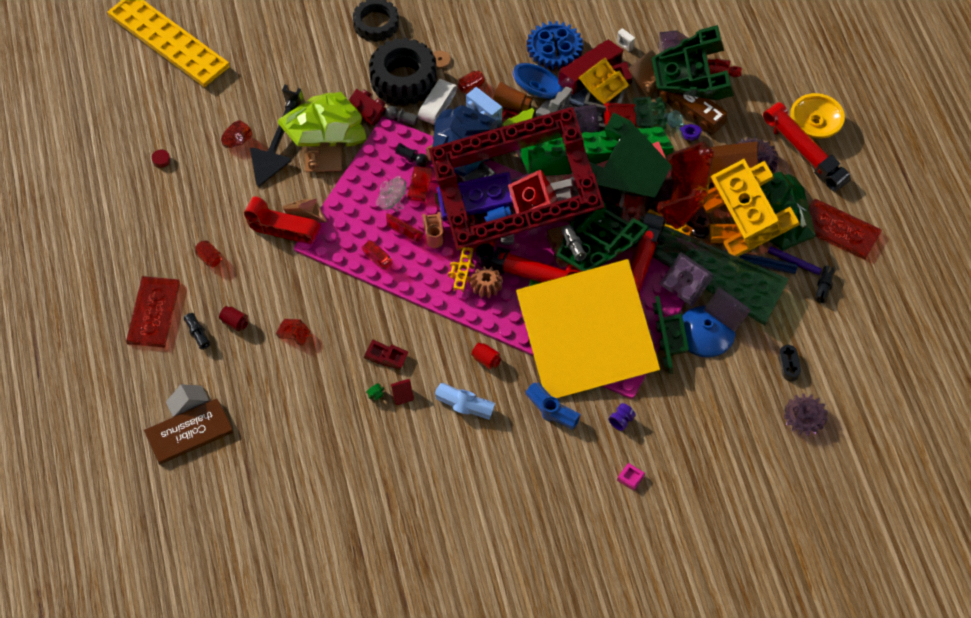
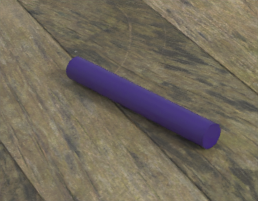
M772 246L768 250L769 254L797 264V266L820 276L822 268Z

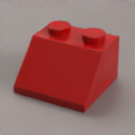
M542 170L536 171L508 185L516 213L558 202L556 193Z

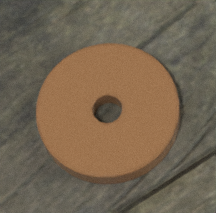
M433 52L436 58L437 69L446 68L450 64L451 58L447 52Z

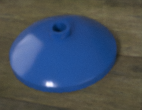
M520 63L514 67L513 77L523 91L533 97L552 99L556 98L558 92L563 90V87L558 84L559 79L541 66Z
M698 306L683 314L690 353L700 357H715L725 353L732 346L735 339V326L731 318L722 310L711 306Z

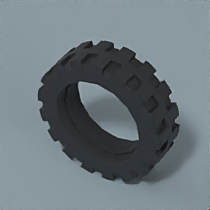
M366 0V2L362 1L358 7H355L353 27L355 32L359 34V37H364L367 41L373 40V42H378V40L384 41L388 37L391 38L393 33L397 32L399 14L392 2H387V0ZM374 12L383 13L390 18L387 24L376 28L365 25L362 19Z

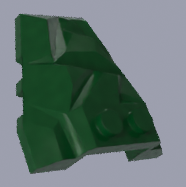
M782 172L772 174L774 179L761 185L760 188L775 214L791 207L800 225L769 240L783 251L815 238L816 234L803 186L794 175H784ZM743 199L741 203L746 204L749 202V199Z
M603 201V209L576 216L575 220L570 223L577 237L582 241L581 245L587 254L586 258L582 261L575 260L572 251L566 245L565 237L556 256L580 272L594 269L636 244L649 230V227L634 218L630 223L608 211Z

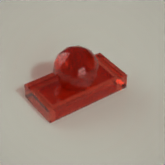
M414 166L407 195L408 200L426 202L432 169Z

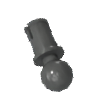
M389 106L385 109L384 114L389 120L397 118L398 123L404 122L416 126L418 122V115L405 112L404 109H401L400 112L394 106Z

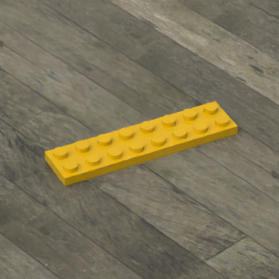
M121 0L107 11L111 19L204 88L230 67L228 61L144 0Z

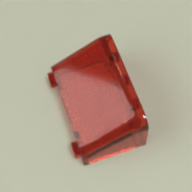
M705 141L671 153L666 157V160L672 165L673 171H671V176L675 182L672 199L659 202L657 211L675 229L684 227L707 201L714 151Z

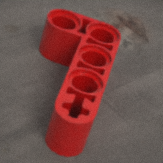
M256 196L251 198L244 211L249 227L256 232L312 244L321 229V225L313 219L269 210L267 203L262 198Z

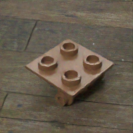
M653 49L628 68L647 98L657 90L651 59L656 56Z
M320 143L319 146H306L305 172L342 171V143H336V146H330L329 143Z

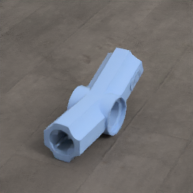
M440 383L435 391V399L453 406L455 411L463 414L471 413L490 420L495 405L494 402L479 398L470 391L459 390L445 383Z

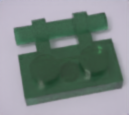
M651 97L633 98L632 103L635 104L636 126L645 129L653 128L655 124H658L663 130L667 129L666 124L668 120L664 112L666 107L661 97L656 98V102H651ZM653 111H656L658 115H653Z

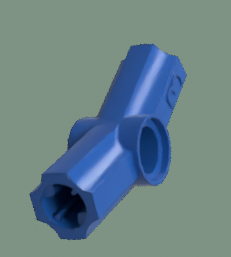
M539 382L533 383L525 391V395L541 411L543 419L555 421L571 430L577 426L581 414L560 404L558 399L552 397Z

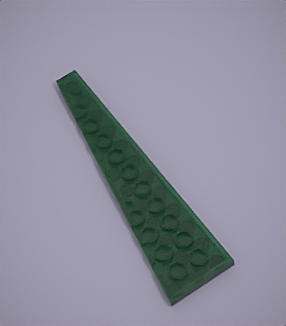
M603 200L607 210L629 223L633 218L643 223L645 217ZM664 226L658 247L652 256L673 270L678 261L681 260L680 258H685L709 274L710 278L703 286L704 289L764 326L767 324L789 280L784 276ZM685 270L680 273L689 280L694 281V275L691 271Z

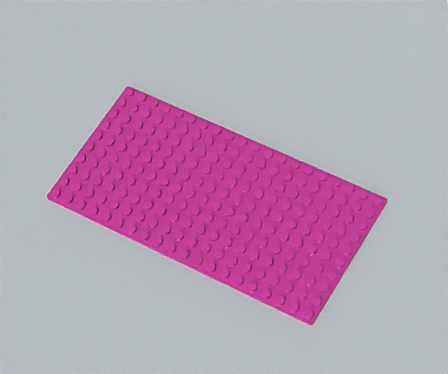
M382 117L320 209L327 222L319 223L321 229L312 244L297 242L294 246L295 252L534 356L516 292L518 289L529 287L530 279L505 272V275L500 274L503 279L502 289L498 291L497 296L491 294L490 298L487 295L481 298L480 293L474 294L470 283L467 281L464 292H461V290L453 291L455 279L448 277L447 274L451 272V262H460L462 250L456 249L449 221L442 220L444 241L443 245L439 248L428 246L423 227L422 214L433 215L441 212L435 203L434 194L437 193L439 185L433 164L429 160L426 167L420 168L415 165V161L409 163L406 158L395 154L397 146L401 143L410 149H416L417 154L422 153L426 155V148L433 144V136L398 123L395 120ZM483 161L496 174L510 172L512 183L528 176L494 161ZM456 175L457 182H458V183H459V182H463V181ZM607 209L608 211L612 212L613 214L619 216L620 218L626 220L629 223L632 220V218H629L615 211ZM475 217V225L483 223ZM575 217L514 234V244L502 245L500 238L495 239L494 250L499 246L509 249L510 254L558 268L554 258V250H551L547 240V230L568 225L571 221L575 220ZM662 232L658 247L653 253L639 293L648 329L651 330L650 336L656 356L661 348L659 339H663L662 332H658L656 326L659 316L658 314L654 315L652 303H656L655 296L660 298L663 317L679 314L686 301V298L683 297V290L693 283L694 275L691 271L687 270L681 272L678 275L677 284L671 288L663 284L664 281L667 280V277L674 270L681 257L702 270L710 256L709 250L678 237H671L670 234ZM637 243L601 266L626 259L630 263ZM473 252L471 263L475 265L474 269H471L469 266L467 275L469 277L475 274L476 269L482 270L478 265L476 252ZM458 282L457 284L458 287H461L463 285L462 282ZM646 374L602 387L633 399Z

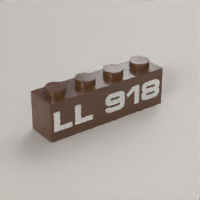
M658 90V97L663 102L672 106L675 111L683 114L689 121L694 122L710 135H713L726 123L728 112L710 99Z

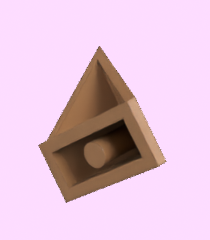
M317 199L298 200L283 205V210L287 214L313 219L318 223L327 222L317 203Z

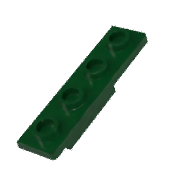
M655 296L656 303L652 304L654 315L658 314L659 321H656L657 331L662 332L663 337L659 341L661 351L665 350L666 357H663L664 368H669V374H674L671 355L689 352L682 314L663 317L660 298Z

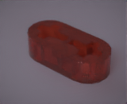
M369 240L361 247L364 254L381 269L387 270L393 265L391 257L373 241Z

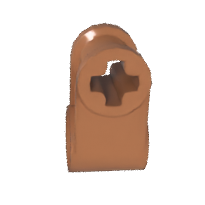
M441 212L433 215L422 214L428 246L431 248L441 247L444 241Z

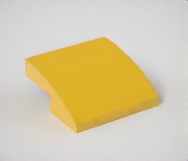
M606 58L599 61L579 77L584 86L603 104L610 101L629 86L621 72H615Z

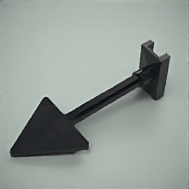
M284 84L282 92L286 105L283 116L305 102L301 88L293 92L289 91L288 85ZM280 125L276 130L268 151L250 148L257 187H260L291 162V158L276 154L285 132Z

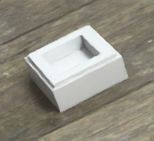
M622 28L618 31L617 43L628 52H631L634 49L635 37Z

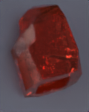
M241 120L233 122L221 137L222 145L225 148L243 145L253 136L252 130Z

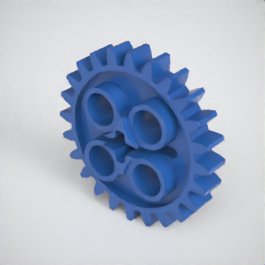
M549 21L548 25L542 23V27L536 26V30L532 29L531 34H528L527 52H529V57H533V62L538 61V66L545 64V69L551 66L552 70H554L555 66H557L561 70L562 65L566 67L568 63H572L582 55L583 38H580L581 33H576V28L571 29V24L566 27L565 22L561 25L558 24V21L555 24Z

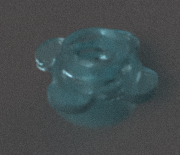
M673 110L671 113L666 112L664 114L671 128L682 126L683 117L680 112Z

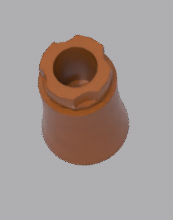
M500 82L493 100L502 107L522 112L530 109L533 97Z

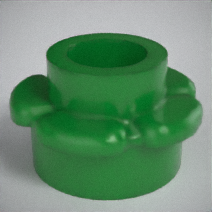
M379 383L373 385L366 391L369 396L368 398L374 399V401L378 400L384 395L383 390L385 387H381Z

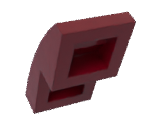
M372 339L364 358L380 365L401 369L409 352L393 344L389 347Z

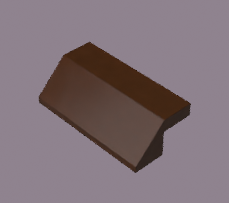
M758 141L686 149L684 153L686 188L714 186L710 176L742 159H745L749 168L758 165Z

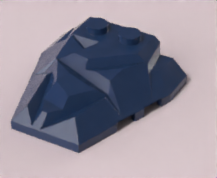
M463 105L458 106L454 110L451 108L444 110L435 121L432 147L497 129V121ZM490 158L454 168V172L464 177L477 169L481 162H487Z

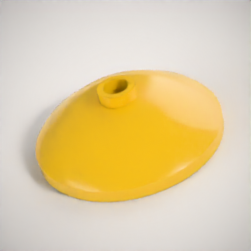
M811 93L801 96L793 103L790 117L811 138L822 139L831 137L841 130L845 120V113L842 106L832 97Z

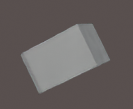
M181 384L168 398L166 404L172 416L175 417L210 401L202 386Z

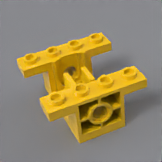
M742 159L710 176L714 188L698 195L707 213L725 204L734 219L739 234L723 241L732 260L800 225L791 207L775 214L760 188L761 185L774 179L765 161L749 168L745 159ZM743 199H749L748 203H741Z

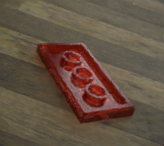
M814 199L809 207L816 237L866 260L882 229L818 199Z
M142 276L126 339L127 344L165 348L180 286L179 279Z

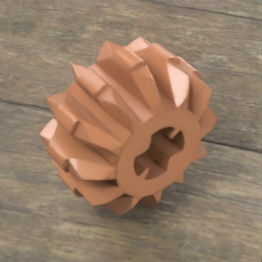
M483 266L482 270L476 269L475 274H472L470 286L474 294L480 293L481 298L484 295L490 298L491 294L497 296L498 291H501L503 279L498 270L493 271L492 266L489 269Z

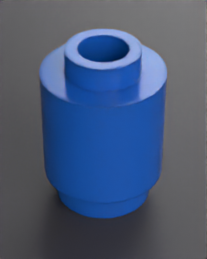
M503 206L487 212L488 216L485 217V220L488 222L512 215L510 207L505 208Z

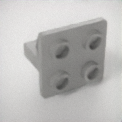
M566 86L562 92H558L556 98L547 99L538 108L535 115L542 116L573 107L577 117L581 113V108L569 104L572 89Z

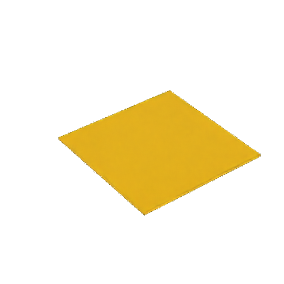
M628 259L516 290L541 384L552 397L560 398L660 370Z

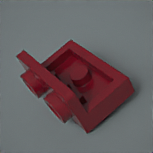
M355 89L349 99L350 103L357 109L364 120L375 126L386 109L384 107L386 103L378 98L376 100L372 99L373 94L365 89L363 91Z

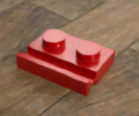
M604 103V106H606L605 127L613 113L630 120L636 126L635 104Z

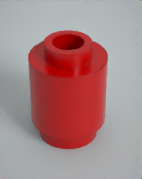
M477 343L471 353L474 360L488 369L496 368L501 361L500 352L485 343Z

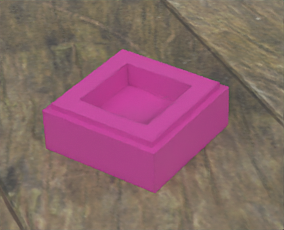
M628 463L618 476L617 481L635 491L645 477V473Z

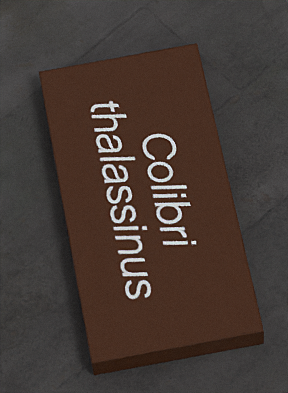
M218 398L144 430L159 465L234 433Z

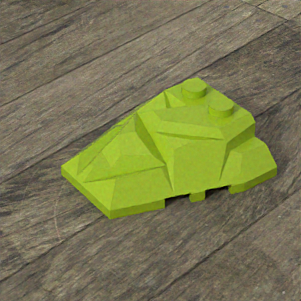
M342 92L313 96L278 119V124L297 146H319L320 143H329L330 146H336V143H346V146H354L365 143L367 140L365 129L360 124L362 120L361 114Z

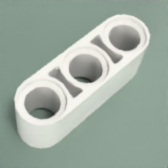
M439 79L421 106L418 119L435 125L438 116L447 109L454 98L457 85Z

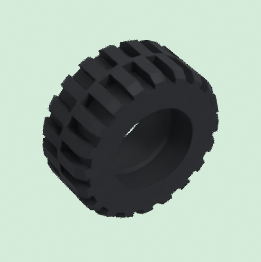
M395 38L391 42L386 41L383 46L380 45L373 52L369 60L371 87L376 92V95L379 98H383V101L387 103L392 102L393 105L397 106L398 104H403V106H408L410 103L413 105L417 104L419 100L423 101L427 98V95L430 94L437 83L436 58L432 50L427 48V45L424 43L420 44L418 40H409V38L399 40V38ZM399 67H410L417 71L407 77H398L389 73Z

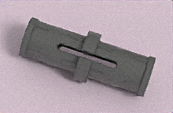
M571 225L565 226L562 229V234L567 241L568 249L572 251L575 260H584L587 254L581 245V239L577 237Z

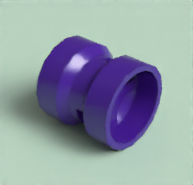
M621 403L617 407L616 413H612L608 420L615 429L624 431L628 426V422H631L636 417V414L630 406Z

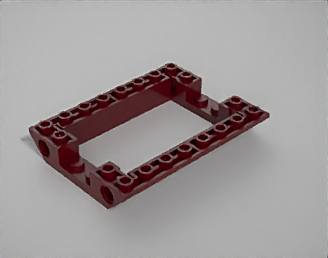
M573 107L428 148L457 250L604 208ZM562 138L579 196L470 227L454 168Z

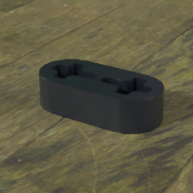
M784 345L779 352L782 375L788 381H796L801 372L798 352L794 346ZM785 352H788L789 355H791L790 360H788L787 354H785ZM789 366H791L792 371L795 372L794 374H791V372L788 371Z

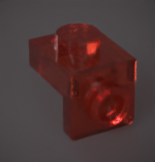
M284 319L276 335L279 339H294L298 345L303 346L310 334V329L301 319Z

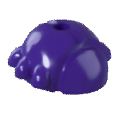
M693 124L680 127L683 139L689 142L697 140L702 131L699 126Z

